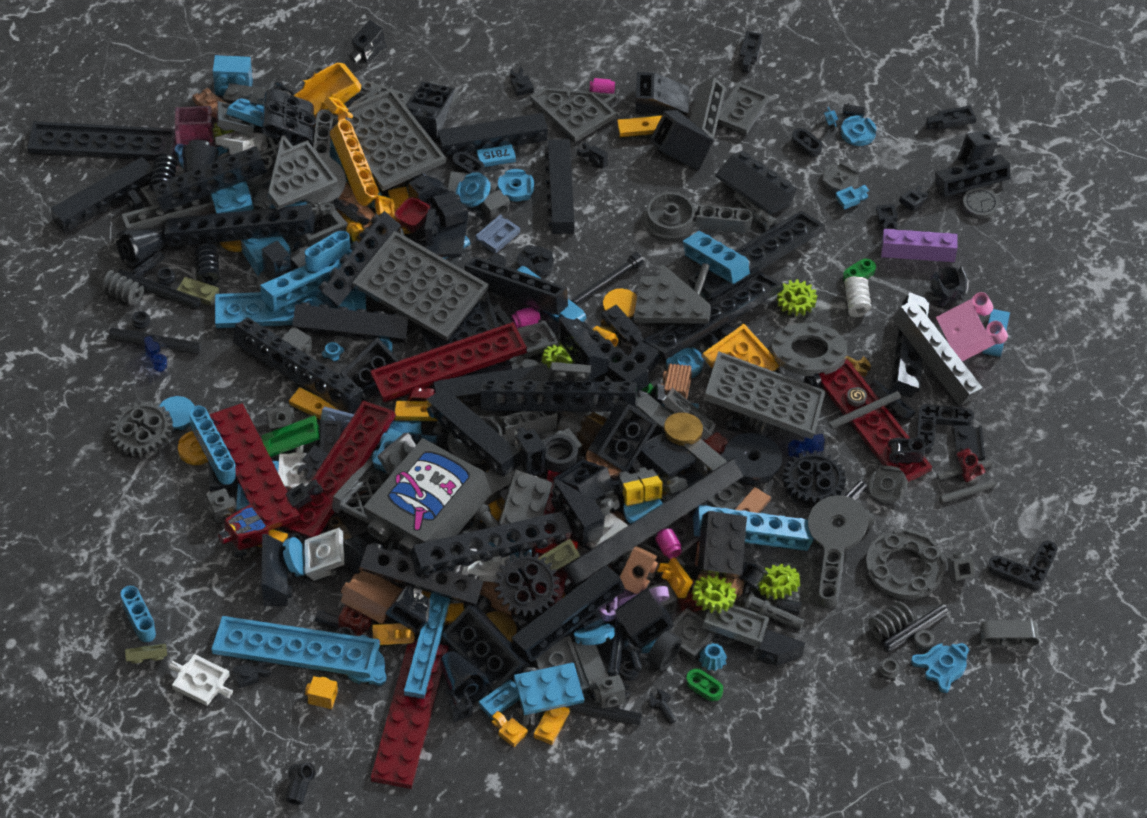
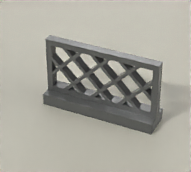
M374 452L365 465L354 473L333 496L332 504L334 512L339 513L343 510L368 524L370 522L364 513V506H362L361 502L369 501L373 496L371 490L379 489L383 485L381 479L389 478L388 473H379L378 469L374 467L372 461ZM369 480H378L379 484L369 485ZM367 491L368 495L359 496L358 492ZM357 502L358 507L352 508L348 506L349 503Z

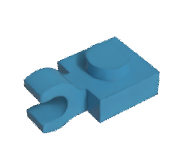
M866 185L855 190L851 186L836 192L835 197L845 210L859 204L860 200L867 199V192L869 190Z

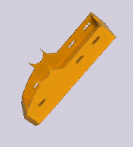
M335 63L317 74L314 71L310 79L303 80L305 82L303 89L294 96L309 101L314 105V117L316 119L319 111L328 110V106L324 103L327 97L339 99L344 104L360 92L361 84L345 64Z

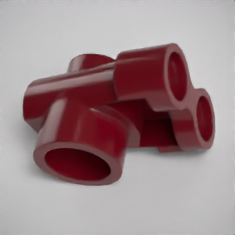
M969 448L956 454L963 470L962 476L965 482H969L986 472L983 465L978 463L977 456Z

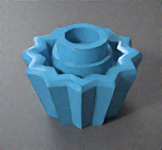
M712 643L711 645L708 644L701 651L699 661L702 663V667H706L707 670L712 669L716 671L717 669H722L723 665H726L725 660L727 656L722 646Z

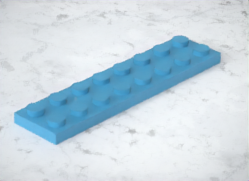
M352 288L338 307H347L352 311H356V309L366 310V294L356 288ZM319 291L275 311L262 301L261 292L215 294L216 328H234L237 323L246 318L252 319L261 326L293 325L295 304L300 305L301 302H305L317 307L325 304L316 297Z
M222 616L212 646V653L370 678L380 641L379 639Z

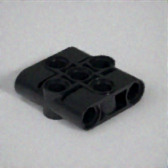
M276 89L267 90L264 94V108L260 116L263 121L262 133L279 141L284 135L293 146L308 141L312 146L313 127L316 123L314 105L309 101Z

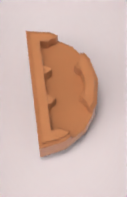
M588 450L584 460L607 467L612 478H616L619 475L621 469Z

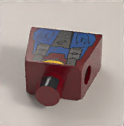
M248 505L225 519V531L219 533L218 538L222 545L232 541L238 550L262 545V534L269 535V528L254 508Z

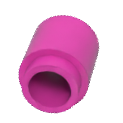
M594 78V81H590L589 92L614 94L615 81Z
M533 307L516 311L515 314L511 315L512 322H514L516 328L536 324L540 320L538 309L534 310Z
M664 528L657 533L655 540L664 556L672 559L681 554V544L672 529Z

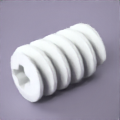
M856 276L846 278L844 282L849 315L854 318L861 317L872 308L869 298L870 293L868 292V280Z

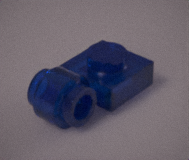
M151 336L145 337V350L153 368L158 372L164 371L168 366L166 356L160 354L159 345L153 341Z
M823 434L814 435L813 439L804 437V441H791L788 444V454L791 457L795 456L798 458L799 453L803 454V451L805 454L806 451H809V453H813L814 450L817 453L824 451L825 439Z

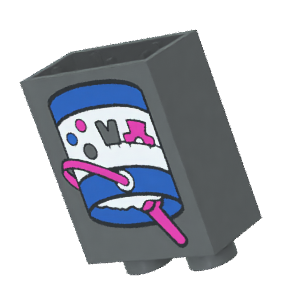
M422 438L365 504L364 510L370 522L367 530L380 542L385 543L389 538L397 542L399 550L409 558L413 545L456 536L492 494L485 473ZM434 555L431 556L435 560L438 558Z

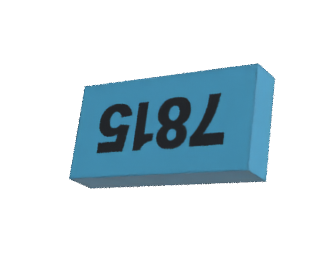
M512 145L477 150L478 160L482 161L485 167L516 162Z

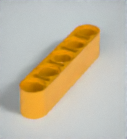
M341 119L331 129L330 136L357 202L360 205L367 206L377 197L379 190L352 124L346 119Z

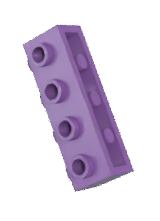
M895 229L883 230L881 257L955 262L957 234Z

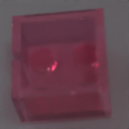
M211 106L175 107L176 144L187 145L191 140L213 142Z

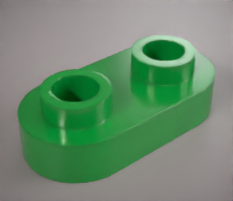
M870 259L858 261L844 271L843 281L852 276L865 279L870 278L875 273V262Z
M692 669L687 673L686 684L691 690L709 701L721 699L723 685L718 680L700 669Z

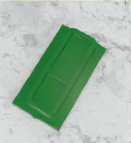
M312 416L262 435V442L269 456L272 457L318 440L320 433L317 418Z

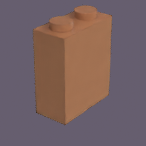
M361 571L352 577L351 582H346L343 586L341 602L383 624L390 617L385 614L386 610L402 591V588L379 576Z

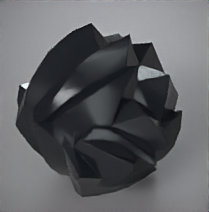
M951 266L944 269L939 268L938 271L934 272L930 280L931 290L929 293L932 295L930 301L939 303L940 307L946 305L949 309L957 300H964V296L967 295L969 289V281L962 266H960V269Z

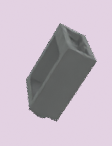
M334 208V212L331 214H314L315 221L324 218L331 226L330 228L314 235L300 234L295 236L299 239L301 246L305 245L309 248L335 232H346L348 223Z

